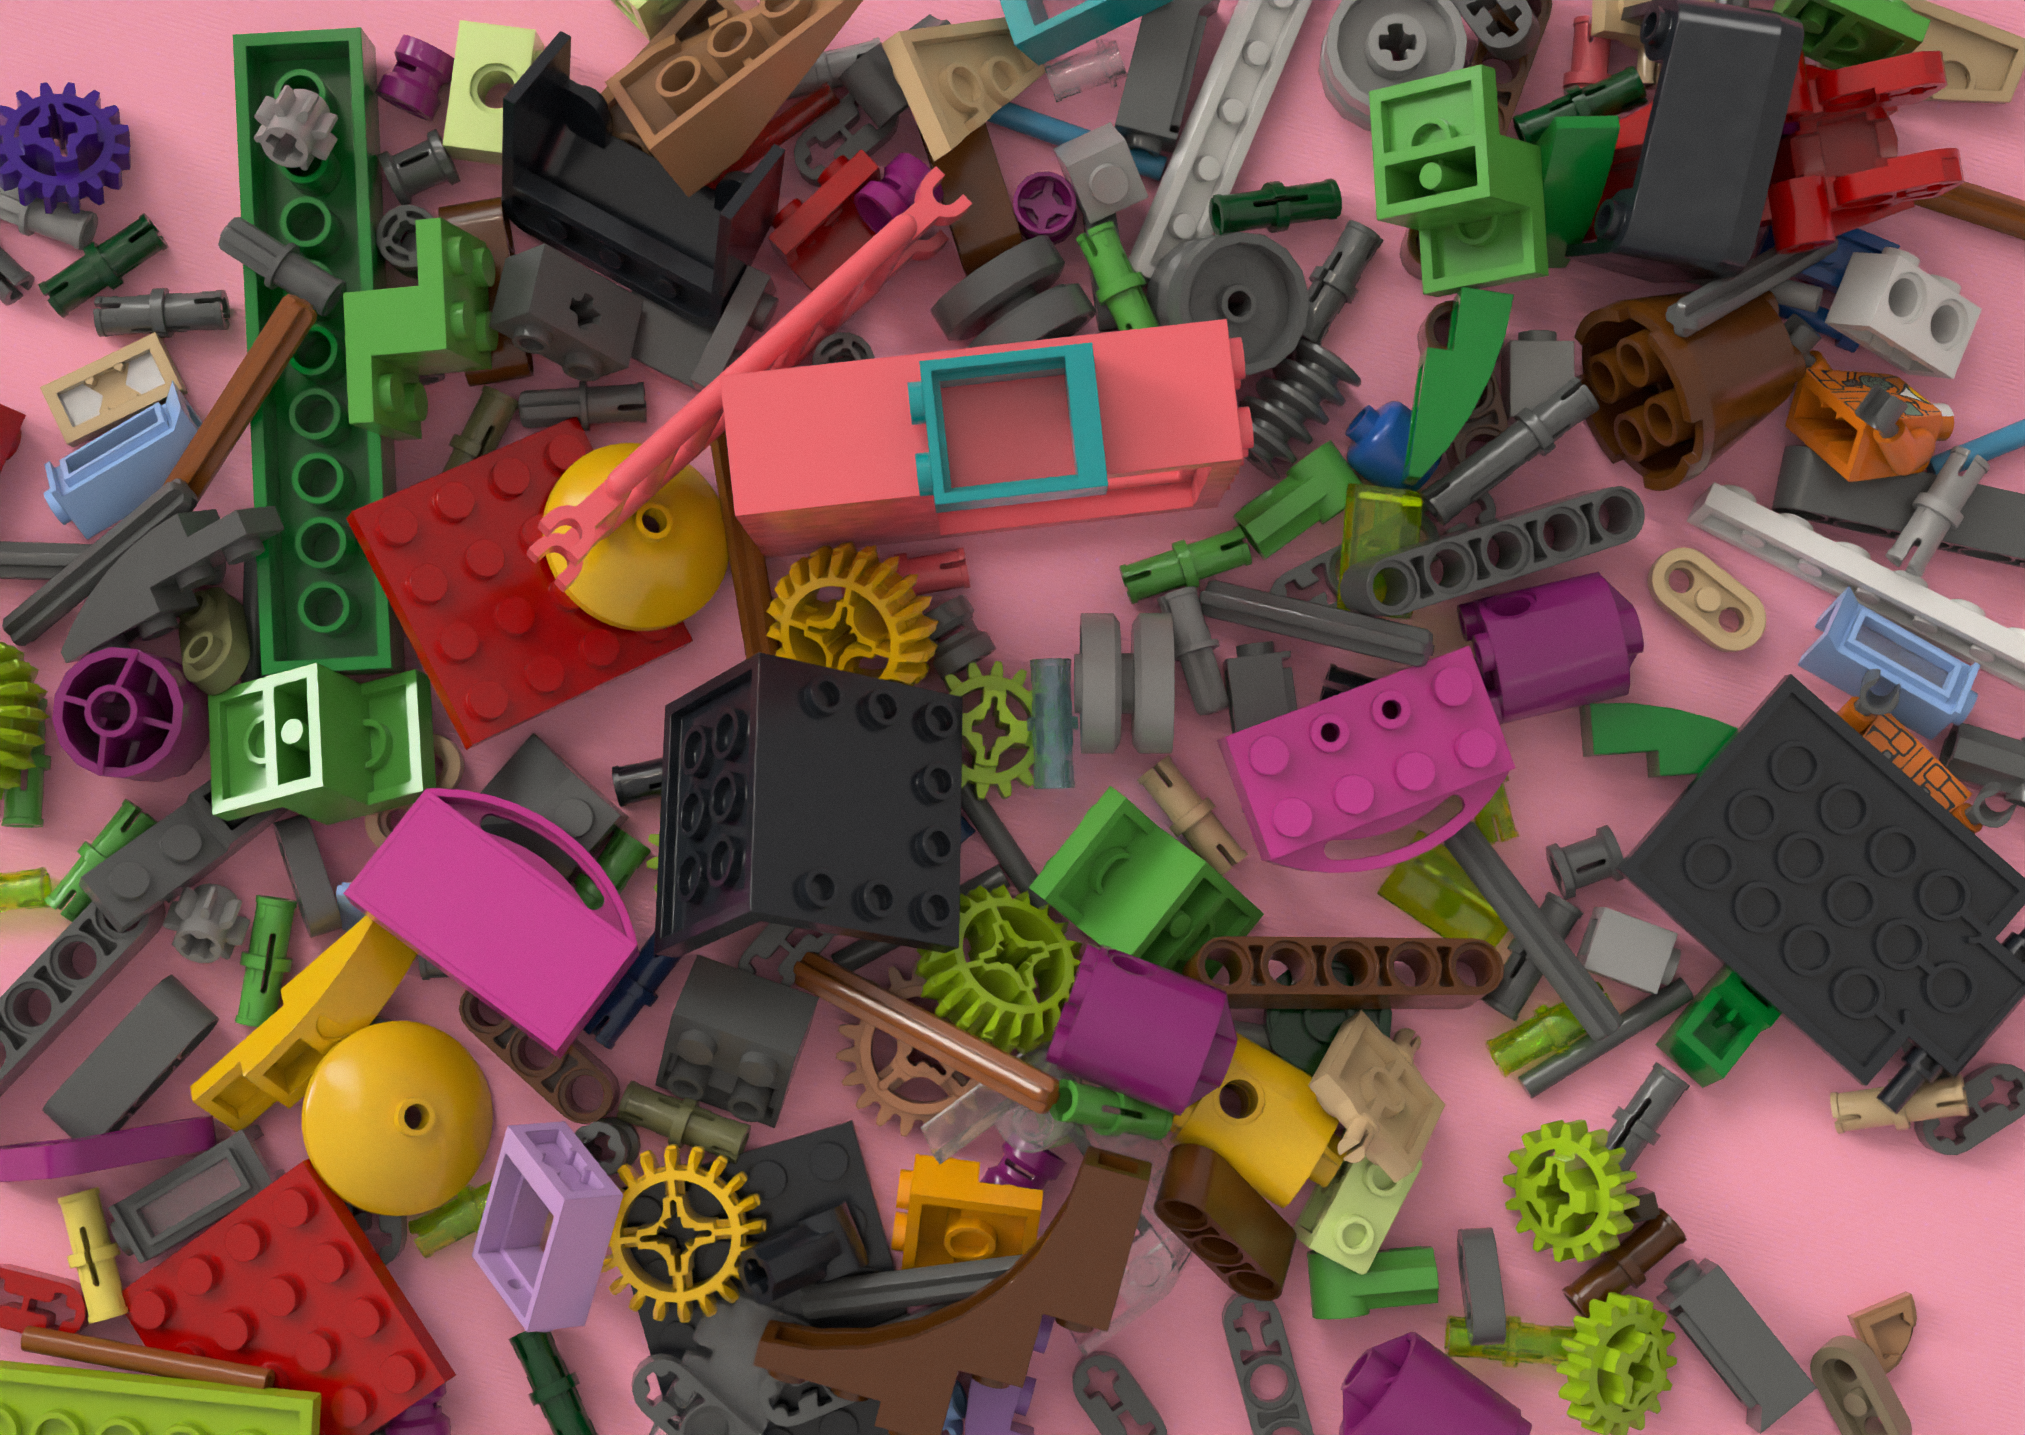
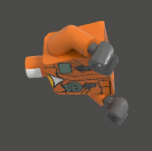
M1795 313L1792 314L1784 323V326L1789 334L1792 345L1797 347L1804 357L1806 373L1805 377L1797 383L1785 427L1848 482L1922 473L1928 467L1930 459L1935 452L1936 441H1946L1954 430V414L1949 405L1945 403H1930L1900 377L1891 374L1833 370L1821 352L1810 351L1822 337L1800 316Z
M1870 669L1866 672L1862 679L1859 697H1851L1836 714L1974 834L1979 832L1983 825L1989 828H1998L2005 825L2011 819L2017 805L2013 804L2005 811L1995 812L1985 802V798L1992 797L1998 793L2003 785L1998 782L1988 783L1980 790L1973 805L1966 803L1965 801L1972 793L1890 713L1899 702L1900 683L1894 687L1890 694L1878 696L1873 694L1870 688L1879 680L1881 670Z

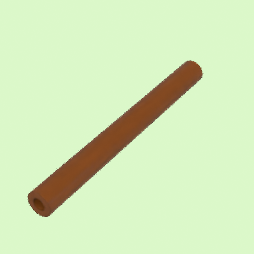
M27 1326L25 1328L20 1343L21 1350L24 1352L162 1377L199 1380L258 1389L273 1388L275 1380L273 1369L35 1326Z

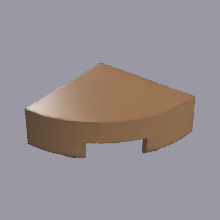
M1906 1291L1847 1315L1856 1338L1865 1343L1874 1352L1885 1374L1893 1370L1902 1360V1355L1910 1342L1913 1327L1916 1326L1915 1302L1912 1294Z

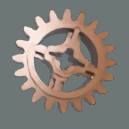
M916 960L914 963L911 980H905L895 965L889 967L888 975L891 987L887 990L904 999L921 996L922 987L927 980L914 974L919 960ZM870 979L871 982H873V983H875V984L881 986V985H880L879 983H877L876 981ZM948 1017L942 1018V1019H944V1020H946V1021H948V1022L954 1024ZM861 1019L859 1024L839 1025L838 1032L848 1038H852L855 1042L854 1047H848L836 1053V1059L856 1064V1070L846 1075L842 1080L843 1086H854L857 1084L865 1086L866 1090L861 1094L855 1106L861 1109L873 1102H878L881 1105V1109L876 1118V1125L879 1127L884 1125L893 1114H897L901 1117L900 1133L904 1137H907L914 1122L921 1120L924 1123L926 1135L929 1139H933L938 1127L937 1120L940 1118H945L951 1129L958 1133L961 1131L962 1124L959 1114L960 1110L966 1109L970 1114L981 1119L984 1117V1110L977 1096L982 1093L992 1098H1000L1002 1095L972 1078L967 1080L961 1072L940 1061L939 1063L946 1072H942L936 1064L932 1065L927 1059H922L916 1064L909 1056L914 1047L897 1039L898 1049L896 1056L885 1068L878 1072L873 1057V1038L876 1027ZM924 1077L940 1085L949 1096L937 1100L920 1101L907 1098L895 1090L912 1078Z

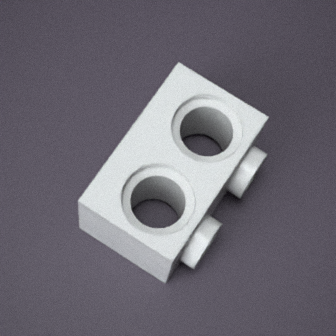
M1893 247L1883 248L1881 254L1853 252L1825 323L1908 375L1954 379L1982 309L1960 295L1962 288L1956 282L1942 276L1928 274L1918 267L1920 264L1919 258L1909 252Z

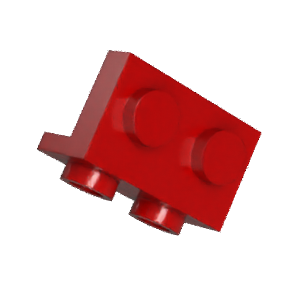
M862 149L850 160L845 155L836 158L818 177L817 182L821 187L804 203L798 198L792 200L775 216L771 224L775 230L768 236L773 252L811 292L876 235L863 221L854 204V196L870 181L881 180L878 165Z

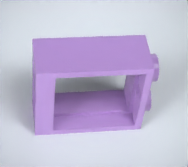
M565 1121L507 1125L472 1252V1257L526 1332H550L555 1329L585 1326L623 1198V1193ZM550 1211L554 1218L543 1252L539 1245Z

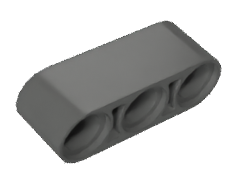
M173 975L167 976L132 1009L44 1105L42 1111L71 1138L119 1131L217 1025L219 1018Z

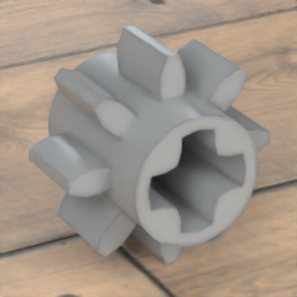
M286 85L277 99L266 96L254 115V118L262 124L254 136L255 142L261 143L265 154L272 161L284 167H300L302 170H308L314 157L326 161L338 140L330 133L338 120L337 115L330 113V109L324 99L310 90H292L289 85Z
M208 883L199 885L194 890L184 887L179 901H172L163 927L176 931L171 945L183 957L197 963H211L218 960L220 956L226 960L230 959L235 945L243 944L251 920L237 916L242 901L231 890L218 884Z

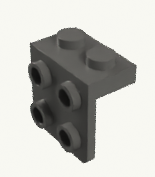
M748 265L719 323L713 327L696 325L632 291V294L643 299L644 302L631 358L701 392L746 351L755 331L763 333L768 327L779 303V299L773 296L776 288L772 277Z

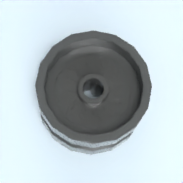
M1232 232L1222 235L1202 236L1179 243L1159 261L1147 284L1146 298L1159 326L1227 319L1229 338L1241 337L1246 375H1252L1277 366L1295 350L1307 326L1310 297L1303 271L1285 247L1265 235Z
M1040 235L1005 251L965 277L931 308V315L948 341L967 340L977 336L966 347L972 348L1070 337L1082 329L1096 315V309L1079 283L1059 284L1050 288L1061 276L1065 261L1049 236Z

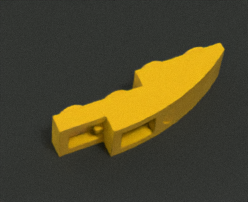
M364 916L280 989L284 1005L190 1086L193 1103L235 1132L248 1127L276 1101L290 1109L305 1095L311 1076L329 1050L349 1034L372 1023L404 978L418 953L368 916Z

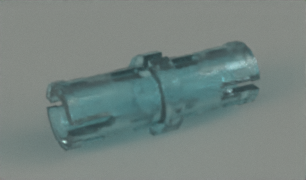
M1044 658L1029 660L1032 683V718H1026L1027 732H1032L1033 789L1075 788L1072 746L1073 731L1078 730V717L1072 716L1071 659Z

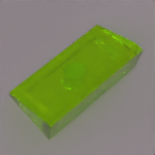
M1348 483L1337 608L1350 611L1346 608L1340 592L1342 576L1349 566L1358 561L1420 541L1423 501L1419 492ZM1377 573L1373 581V592L1376 599L1382 603L1387 593V586L1383 576ZM1413 611L1402 615L1381 616L1377 618L1408 620L1412 618Z
M1421 830L1417 831L1409 844L1424 838L1428 834ZM1442 843L1414 858L1395 864L1377 892L1379 896L1443 938H1475L1485 940L1496 948L1509 931Z

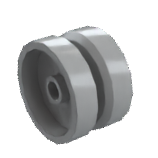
M1342 0L1329 22L1321 44L1318 72L1325 97L1342 118L1366 131H1371L1369 91L1463 69L1467 35L1460 12L1450 0ZM1391 51L1398 54L1400 61L1393 60Z
M1081 613L1079 654H1074V713H1080L1081 754H1113L1121 740L1122 714H1131L1132 744L1139 754H1171L1174 740L1175 659L1172 613H1139L1132 623L1131 653H1121L1120 622L1114 613Z

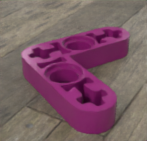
M212 1115L199 1116L81 1138L34 1141L0 1146V1182L67 1177L209 1150L217 1145L214 1119Z

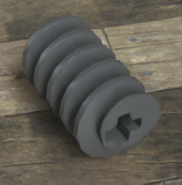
M1300 339L1295 350L1290 353L1292 360L1284 358L1277 366L1272 368L1276 379L1264 376L1256 382V391L1261 399L1246 396L1239 402V407L1249 406L1253 426L1254 447L1249 449V456L1245 459L1259 471L1275 480L1281 479L1271 463L1275 457L1292 464L1297 460L1287 442L1293 438L1310 445L1313 441L1304 422L1310 419L1319 424L1327 425L1330 421L1320 405L1322 401L1327 400L1338 406H1343L1346 402L1337 387L1339 381L1341 380L1355 387L1361 385V378L1340 357L1322 345L1305 339Z

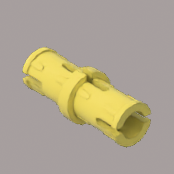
M99 1187L57 1198L58 1204L61 1205L73 1254L67 1256L70 1269L77 1267L89 1314V1324L129 1313L122 1294L123 1286L115 1256L120 1255L121 1252L117 1242L111 1243L99 1197Z

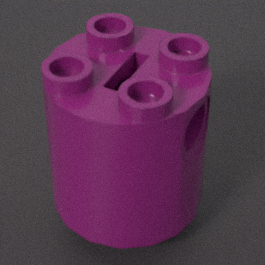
M1599 571L1457 605L1458 621L1463 638L1466 642L1472 641L1474 659L1499 725L1629 694L1630 667L1637 654L1643 653L1644 650L1642 628L1633 604L1613 587Z
M109 647L84 656L65 673L54 695L52 722L60 746L77 765L98 776L160 782L172 777H180L187 774L193 765L201 759L210 742L208 695L185 678L182 664L170 658L160 657L138 649Z
M1088 943L1076 972L1075 982L1068 1002L1065 1001L1059 1021L1054 1029L1053 1039L1045 1061L1055 1064L1056 1069L1181 1116L1185 1108L1221 1086L1231 1063L1238 1038L1226 991L1102 944L1099 948Z
M1409 1332L1367 1349L1354 1363L1341 1386L1343 1394V1420L1339 1427V1435H1529L1532 1429V1423L1521 1416V1410L1417 1332Z

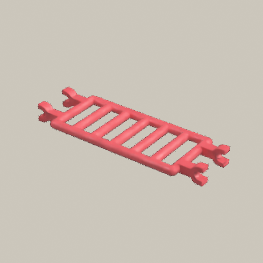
M937 166L920 183L916 190L915 203L904 213L892 219L630 454L577 506H559L540 520L537 528L545 536L530 546L526 555L535 564L548 553L555 552L564 556L567 561V568L556 577L554 582L562 592L566 591L577 579L582 570L584 558L601 540L609 537L726 431L720 376L796 367L816 349L817 345L824 338L832 335L873 298L883 285L910 260H928L944 248L949 238L942 230L928 240H920L918 238L933 225L948 226L958 221L967 213L972 203L964 194L950 205H943L936 201L933 196V190L941 183L945 176ZM567 525L572 527L565 534L552 533L560 526Z

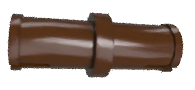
M1659 1208L1660 1215H1656L1657 1218L1645 1221L1620 1242V1246L1604 1252L1605 1256L1572 1284L1562 1289L1564 1296L1582 1317H1590L1589 1302L1592 1299L1606 1302L1609 1292L1621 1294L1630 1286L1638 1289L1647 1281L1644 1275L1678 1245L1687 1241L1682 1229L1663 1209Z

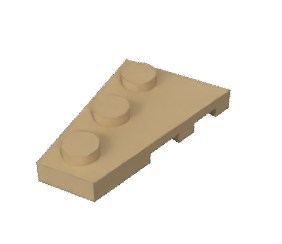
M1902 0L1912 8L1914 13L1931 20L1923 42L1912 53L1941 51L1943 54L1948 85L1923 101L2007 104L2011 102L2025 68V38L1927 0ZM1819 62L1816 65L1820 68L1835 70Z
M1005 17L898 31L882 43L892 66L894 77L902 88L934 161L951 151L967 135L990 119L995 112L1012 101L1046 73L1043 64L1038 66L1014 45Z

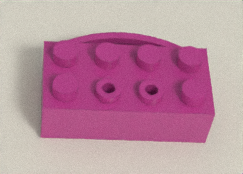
M1470 646L1431 659L1427 662L1426 666L1407 668L1217 740L1261 860L1299 871L1320 873L1361 872L1384 868L1407 861L1433 849L1468 824L1491 800L1509 771L1516 768ZM1451 795L1458 796L1462 801L1461 811L1443 826L1424 838L1400 849L1358 859L1331 860L1325 855L1324 848L1329 841L1354 840L1387 833L1416 821L1435 809Z
M426 788L343 893L354 907L559 1059L562 1058L639 956L635 932L626 907L615 886L598 862L574 838L543 816L516 803L492 795L467 790ZM487 816H495L516 823L556 845L574 860L592 880L604 897L603 906L597 910L589 909L576 890L549 863L519 844L483 831L481 828L482 820Z

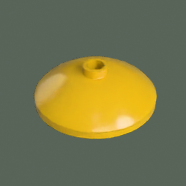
M612 444L582 456L556 482L547 500L543 517L559 506H577L607 479L608 475L642 444ZM688 464L609 537L601 540L590 550L584 558L579 576L564 592L577 606L589 615L621 629L633 631L659 630L681 623L704 607L718 590L729 562L720 500L711 485L692 465ZM643 515L651 516L658 522L659 533L650 532L644 527L642 522ZM567 525L560 526L552 533L565 534L572 527ZM548 553L546 558L556 579L567 568V561L559 553Z
M412 1021L376 1023L363 1027L339 1041L329 1050L316 1067L307 1086L302 1107L303 1140L311 1164L319 1177L346 1203L360 1210L378 1215L408 1216L432 1210L453 1198L471 1181L485 1158L492 1134L493 1107L487 1081L476 1060L461 1043L449 1034L430 1025ZM411 1105L416 1106L421 1113V1122L415 1129L409 1128L404 1119L405 1111Z

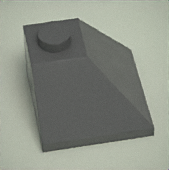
M535 733L525 741L480 792L516 803L543 816L574 838L593 858L610 840L617 827L620 828L629 818L627 814ZM487 816L482 820L481 828L483 831L506 838L527 848L549 863L569 884L582 871L577 863L561 849L537 833L495 816Z

